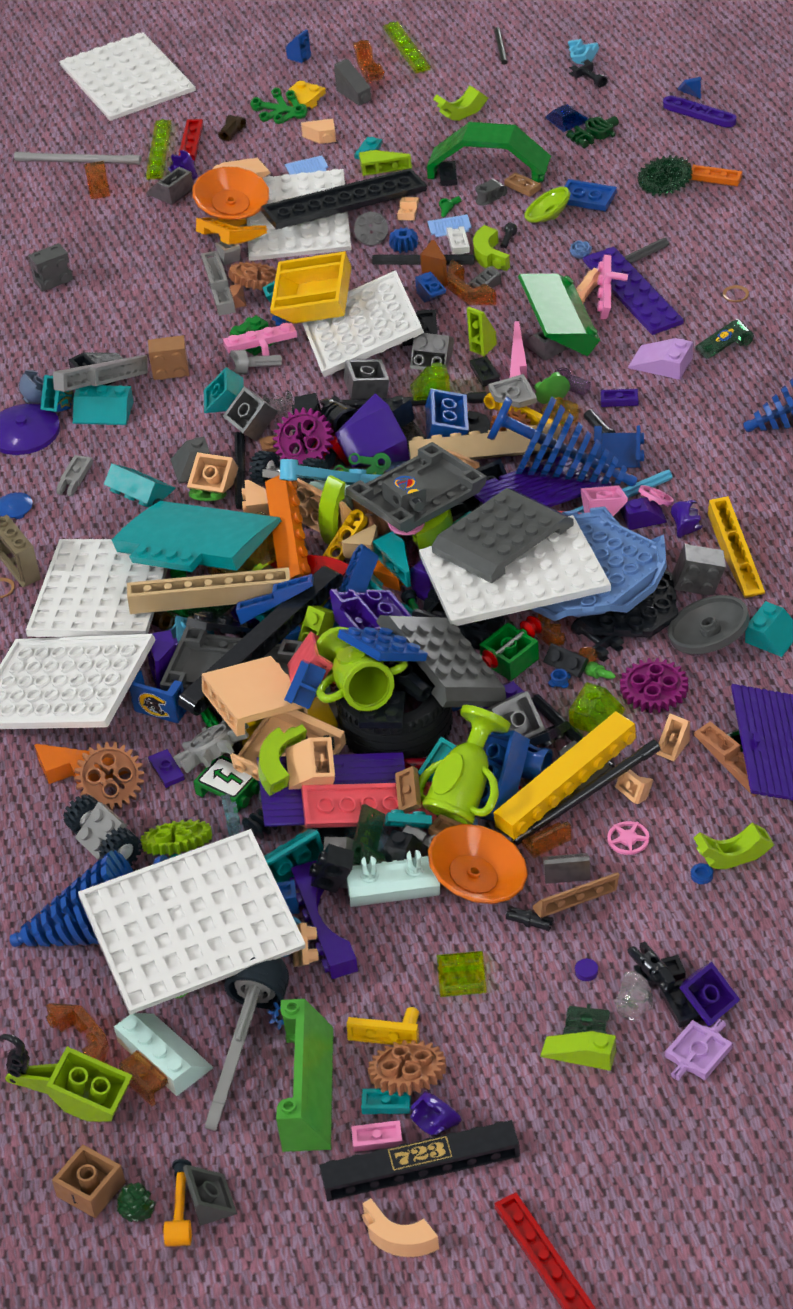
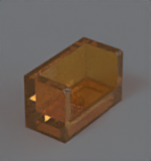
M104 161L84 164L91 200L110 196Z

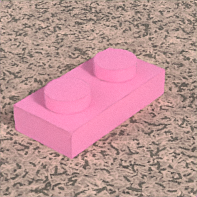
M400 1120L351 1126L354 1152L392 1148L403 1144Z

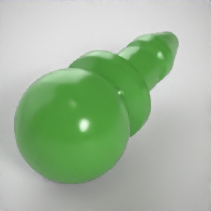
M588 662L584 670L586 675L596 679L599 677L606 679L616 678L613 672L606 670L603 665H599L596 662Z

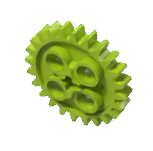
M192 819L185 822L184 820L180 822L172 821V823L157 825L156 829H149V832H144V835H141L140 840L143 852H147V854L153 853V856L169 854L171 856L173 853H177L179 855L181 852H189L197 849V847H203L204 843H209V840L212 839V830L209 823L205 821H192Z

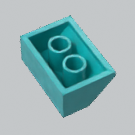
M90 385L76 389L73 399V424L127 425L134 403L131 386Z
M111 463L104 485L110 487L109 491L119 495L122 492L125 494V498L132 501L137 499L139 500L138 504L145 507L153 505L154 500L157 498L165 499L176 489L174 486L135 469Z
M308 829L264 856L276 883L289 881V877H292L291 867L318 859L319 853L324 850L319 832L314 829Z

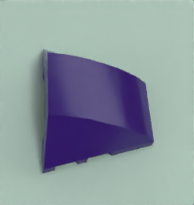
M376 393L334 434L347 460L352 453L365 457H374L378 453H385L389 456L391 463L410 460L407 439L389 405ZM351 456V461L357 462V456ZM383 459L378 460V464L385 463ZM358 463L356 465L350 464L352 468L371 466Z
M330 589L329 592L334 618L340 627H355L360 630L370 627L380 630V626L376 622L380 615L412 616L390 590H366V593L355 592L354 589H348V592H337V589Z

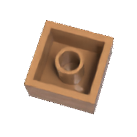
M184 335L148 340L153 380L189 376V362Z
M83 1144L52 1179L58 1198L93 1218L100 1214L126 1182L120 1164Z

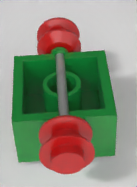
M528 616L526 621L520 622L521 630L506 623L488 639L479 644L482 660L488 667L508 680L512 681L539 659L538 641L534 637L542 631L540 620L536 617Z

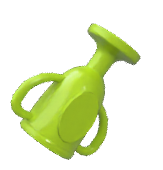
M340 626L330 628L321 634L316 641L319 655L333 663L332 669L328 673L329 676L317 688L316 695L318 699L324 703H331L344 697L350 706L356 710L366 712L376 710L386 704L392 696L395 686L393 675L404 671L408 666V661H392L399 664L389 668L383 663L386 661H377L337 637L339 629L349 628ZM335 682L339 690L332 694H325L326 688Z
M462 705L460 715L472 725L467 742L459 744L444 759L432 763L424 770L419 777L421 802H423V807L437 816L441 814L462 824L473 825L475 815L483 817L492 812L499 796L497 779L488 769V758L483 748L488 736L492 732L507 733L511 723L500 715L472 705ZM434 773L430 789L427 795H424L423 790L426 785V782L429 779V777ZM488 779L490 796L485 807L478 809Z

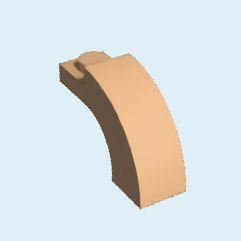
M372 1199L363 1203L364 1214L362 1218L368 1227L369 1239L383 1251L401 1257H417L427 1255L439 1249L438 1236L425 1219L410 1225L396 1224L384 1216Z

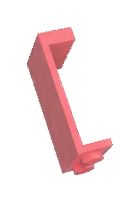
M311 631L287 664L290 683L293 681L301 660H306L324 668L326 673L323 680L332 669L333 663L319 655L316 644L319 636Z

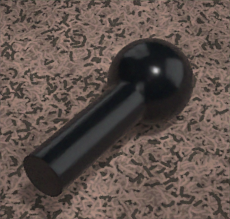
M507 223L504 226L505 235L500 245L501 248L507 249L511 236L517 233L516 224Z

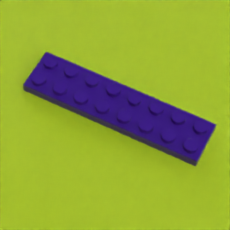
M615 247L583 257V262L592 270L593 268L598 269L599 261L603 260L604 254L611 255V272L628 274L627 281L612 279L611 292L651 335L684 324V319Z

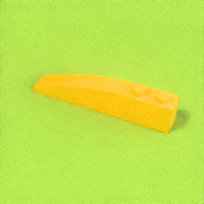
M729 496L709 500L708 517L721 550H724V557L739 589L745 598L765 594Z

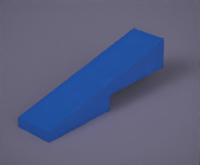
M310 574L274 584L270 594L237 602L236 613L240 624L242 625L312 587L313 575Z

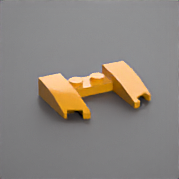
M217 217L196 218V232L204 235L218 233L221 236V242L228 245L253 240L266 234L267 228L265 225L242 226L247 224V218L240 220H228Z

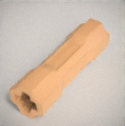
M597 268L590 270L576 288L582 303L585 302V299L593 289L598 286L597 282L600 272H598Z

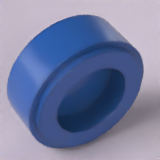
M704 863L694 865L691 869V879L697 884L711 882L713 879L712 867Z

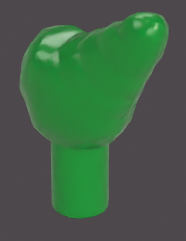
M459 196L451 200L443 198L439 201L442 218L452 210L454 205L461 202Z

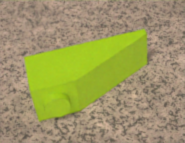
M379 150L359 152L363 176L412 168L410 154Z
M468 306L469 349L474 353L485 356L497 345L496 331L484 312Z
M594 1031L547 1036L540 1056L611 1071L616 1054V1036Z

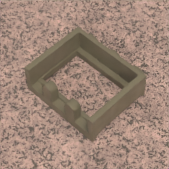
M5 515L0 517V560L20 585L26 587L41 580L34 548L11 518ZM12 553L14 557L9 559L7 554Z

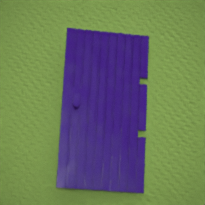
M561 456L555 458L546 477L540 476L546 461L540 462L534 475H528L531 466L524 468L522 474H516V471L499 476L500 481L496 478L487 480L481 491L474 495V497L484 504L504 489L509 488L548 507H552L581 497V488L611 486L612 482L609 481L607 484H601L603 477L600 474L596 482H590L589 479L593 473L591 468H589L583 481H576L584 465L580 462L571 480L564 479L573 460L570 457L560 476L552 478Z
M732 684L731 690L751 794L767 795L768 797L793 801V694Z
M403 752L333 755L335 770L333 784L396 783L395 773L405 769ZM281 756L279 760L287 771L286 756ZM259 779L264 827L305 825L301 789L289 790V787H286L269 796Z

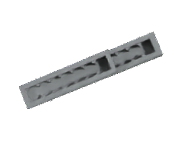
M218 251L201 253L218 316L236 313L234 300L230 293L228 280Z
M147 355L54 371V390L66 392L90 385L99 386L148 373Z

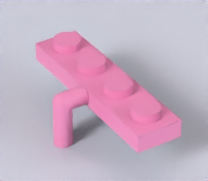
M604 254L603 260L599 261L598 272L600 274L597 284L600 287L597 298H600V301L598 302L597 311L600 312V319H607L611 309L612 279L628 280V274L611 272V255Z
M283 323L276 327H266L263 330L248 331L241 335H231L223 339V344L228 353L231 350H245L261 346L262 356H269L268 344L297 338V331L292 323Z

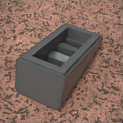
M490 266L466 284L463 290L474 298L501 284V273Z

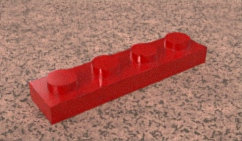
M187 119L180 150L187 151L194 161L196 160L204 125L203 119Z

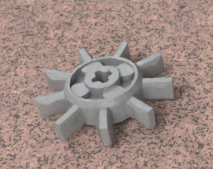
M225 720L210 728L204 727L202 732L191 741L183 742L181 745L185 751L173 756L179 768L183 767L186 773H189L199 763H204L206 768L210 767L212 760L224 753L232 754L234 752L232 746L235 742L249 737L246 731L249 726L245 723V735L236 736Z

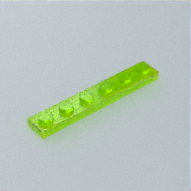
M398 21L383 25L385 32L415 74L430 70V65Z
M161 119L155 121L146 179H163L172 127L171 120Z

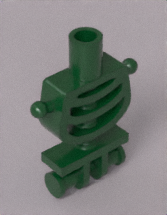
M599 116L589 118L585 122V130L575 126V133L569 130L566 133V137L570 138L576 145L586 148L589 144H594V139L602 140L610 135L615 137L616 134L613 132V127L619 124V120L616 116L607 120Z

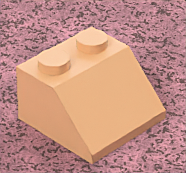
M197 452L187 487L189 489L224 494L234 485L239 467L232 457Z

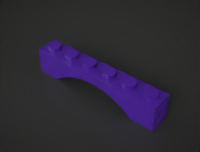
M315 860L291 867L292 877H289V881H295L298 892L296 893L298 906H303L304 908L301 910L304 922H309L311 927L317 928V942L314 944L315 949L318 951V956L322 955L324 958L321 960L325 973L329 972L331 979L358 972L357 960L350 942L332 932L324 924L318 913L320 898L324 890L311 886L312 876H309V871L312 863L317 862Z

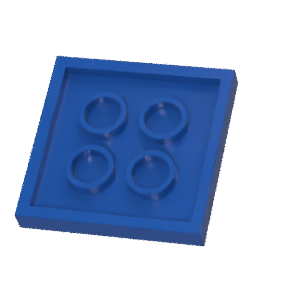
M349 627V629H339L337 636L377 661H426L428 655L427 652L420 649L419 645L407 642L405 637L395 635L391 629L381 627L380 630L365 627L364 630Z

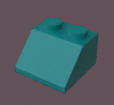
M226 367L204 389V413L227 411L244 387L243 377Z
M765 601L751 618L745 630V643L782 657L793 644V619L784 608Z

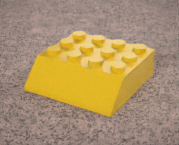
M346 251L278 262L270 308L271 314L293 324L345 316L352 268Z

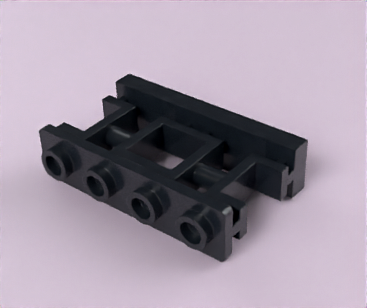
M433 589L428 592V597L424 600L423 610L414 609L412 611V616L447 618L437 593ZM506 615L457 627L462 635L471 642V646L480 650L479 644L488 639L492 632L495 633L504 626Z

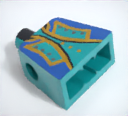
M44 375L40 410L60 412L70 409L72 399L74 398L73 390L66 392L54 390L53 376Z

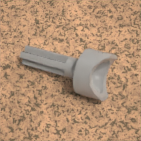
M246 350L230 351V357L235 363L233 372L238 375L247 374L248 367L282 365L281 355L248 357Z

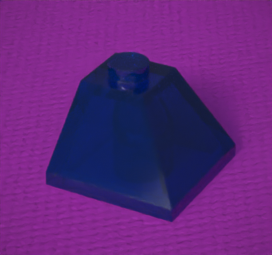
M569 104L562 105L545 116L547 120L562 132L573 129L575 126L583 125L589 119Z

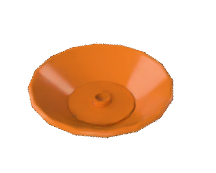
M223 166L211 169L198 177L193 185V199L200 209L211 216L228 220H240L254 216L261 211V206L266 205L269 200V188L263 178L253 171L240 167Z
M459 824L446 827L433 837L428 849L429 866L438 881L454 895L471 902L495 904L511 900L523 890L528 876L525 859L516 845L501 833L481 825Z

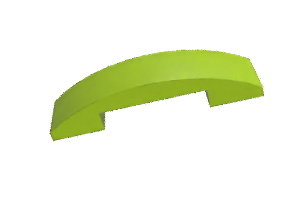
M329 475L326 479L318 512L320 534L323 541L328 545L338 532L339 502L345 498V482L332 475Z

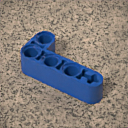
M360 544L352 554L338 592H348V589H354L355 592L366 593L379 555L363 544ZM329 599L324 607L333 611L331 599Z

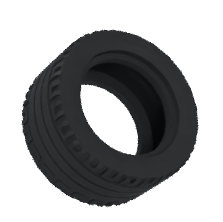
M390 661L388 667H394L399 663ZM408 661V664L413 668V673L429 684L433 690L435 685L416 661ZM337 685L335 687V692L339 690ZM405 691L406 696L412 697L409 693ZM432 693L419 707L404 713L403 728H359L360 711L350 706L344 697L336 701L339 726L341 730L345 731L346 745L349 749H352L353 753L403 752L404 758H423L429 756L440 737L447 740V735L452 730V707H442Z

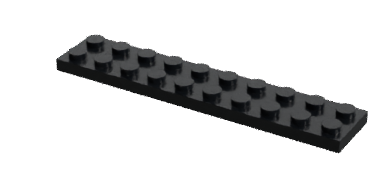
M412 168L262 205L261 212L275 229H282L427 191V185Z

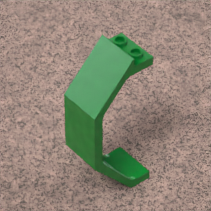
M468 122L434 147L427 164L428 179H435L439 163L461 148L468 146L506 149L531 169L532 180L540 183L544 181V175L547 172L551 155L516 125Z

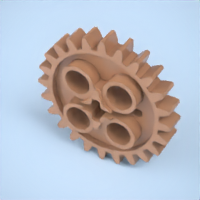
M247 261L245 263L239 262V264L234 263L229 268V278L235 284H240L239 286L262 291L264 286L275 281L277 269H274V266L263 265L260 262L258 264Z
M105 742L104 748L97 743V750L89 747L90 755L82 753L84 761H77L81 768H75V773L79 775L74 777V781L80 782L76 785V790L83 789L80 797L83 794L86 796L89 794L97 801L109 806L111 811H113L114 805L122 809L123 802L126 805H130L129 798L133 800L137 798L134 792L141 793V788L137 785L144 784V780L139 778L144 776V771H138L142 768L143 764L136 763L139 756L131 757L133 750L130 749L125 752V745L123 744L119 749L117 748V742H114L113 747H109L108 742ZM111 758L114 763L106 766L102 763V760ZM98 764L103 771L96 768L94 765ZM127 771L130 777L128 779H121L119 773ZM95 773L99 775L100 779L92 782L88 779V776ZM111 773L113 774V779H112V778L105 779L106 774H107V775H110ZM117 783L123 785L125 788L121 789ZM113 787L116 793L114 795H107L105 789Z
M403 1040L401 1045L394 1042V1047L385 1046V1051L378 1050V1056H372V1061H369L368 1073L371 1084H374L375 1089L381 1088L382 1093L389 1090V1095L398 1092L399 1096H402L404 1092H407L411 1096L412 1091L420 1094L422 1088L430 1090V1084L437 1085V1080H442V1074H446V1060L443 1051H440L438 1046L433 1048V1043L425 1045L424 1040L419 1044H416L415 1040L408 1044L406 1040Z

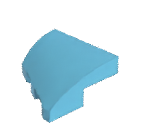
M582 39L568 41L571 59L577 64H583L581 62L587 59L591 62L599 50L598 43L583 45Z

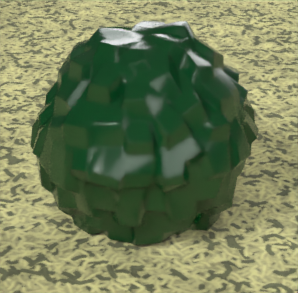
M139 1182L135 1184L130 1183L122 1187L119 1193L117 1211L129 1222H141L151 1218L156 1201L149 1199L151 1193L146 1190L143 1184Z

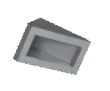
M223 242L215 243L223 265L240 261V245H228Z

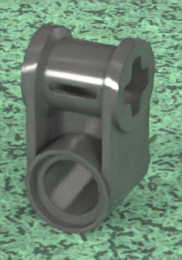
M490 179L476 186V204L485 206L505 196L507 187L495 179Z

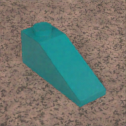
M391 531L374 540L373 550L379 555L378 560L407 588L410 587V571L405 551V542L402 537H398Z

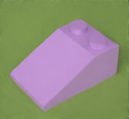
M673 338L641 345L628 368L680 380L693 359V342Z

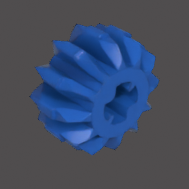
M400 227V229H394V232L390 233L389 245L394 252L399 251L401 254L402 251H405L407 253L408 250L414 251V248H417L418 235L414 229Z

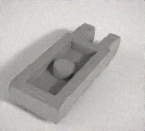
M74 455L60 478L61 480L56 490L57 494L62 495L66 486L69 485L67 494L73 497L77 486L79 487L93 464L92 457Z

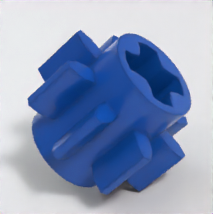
M274 1002V1010L267 1011L268 1014H272V1019L269 1020V1023L276 1022V1027L280 1030L284 1021L276 1017L279 1015L278 1010H281V1006Z

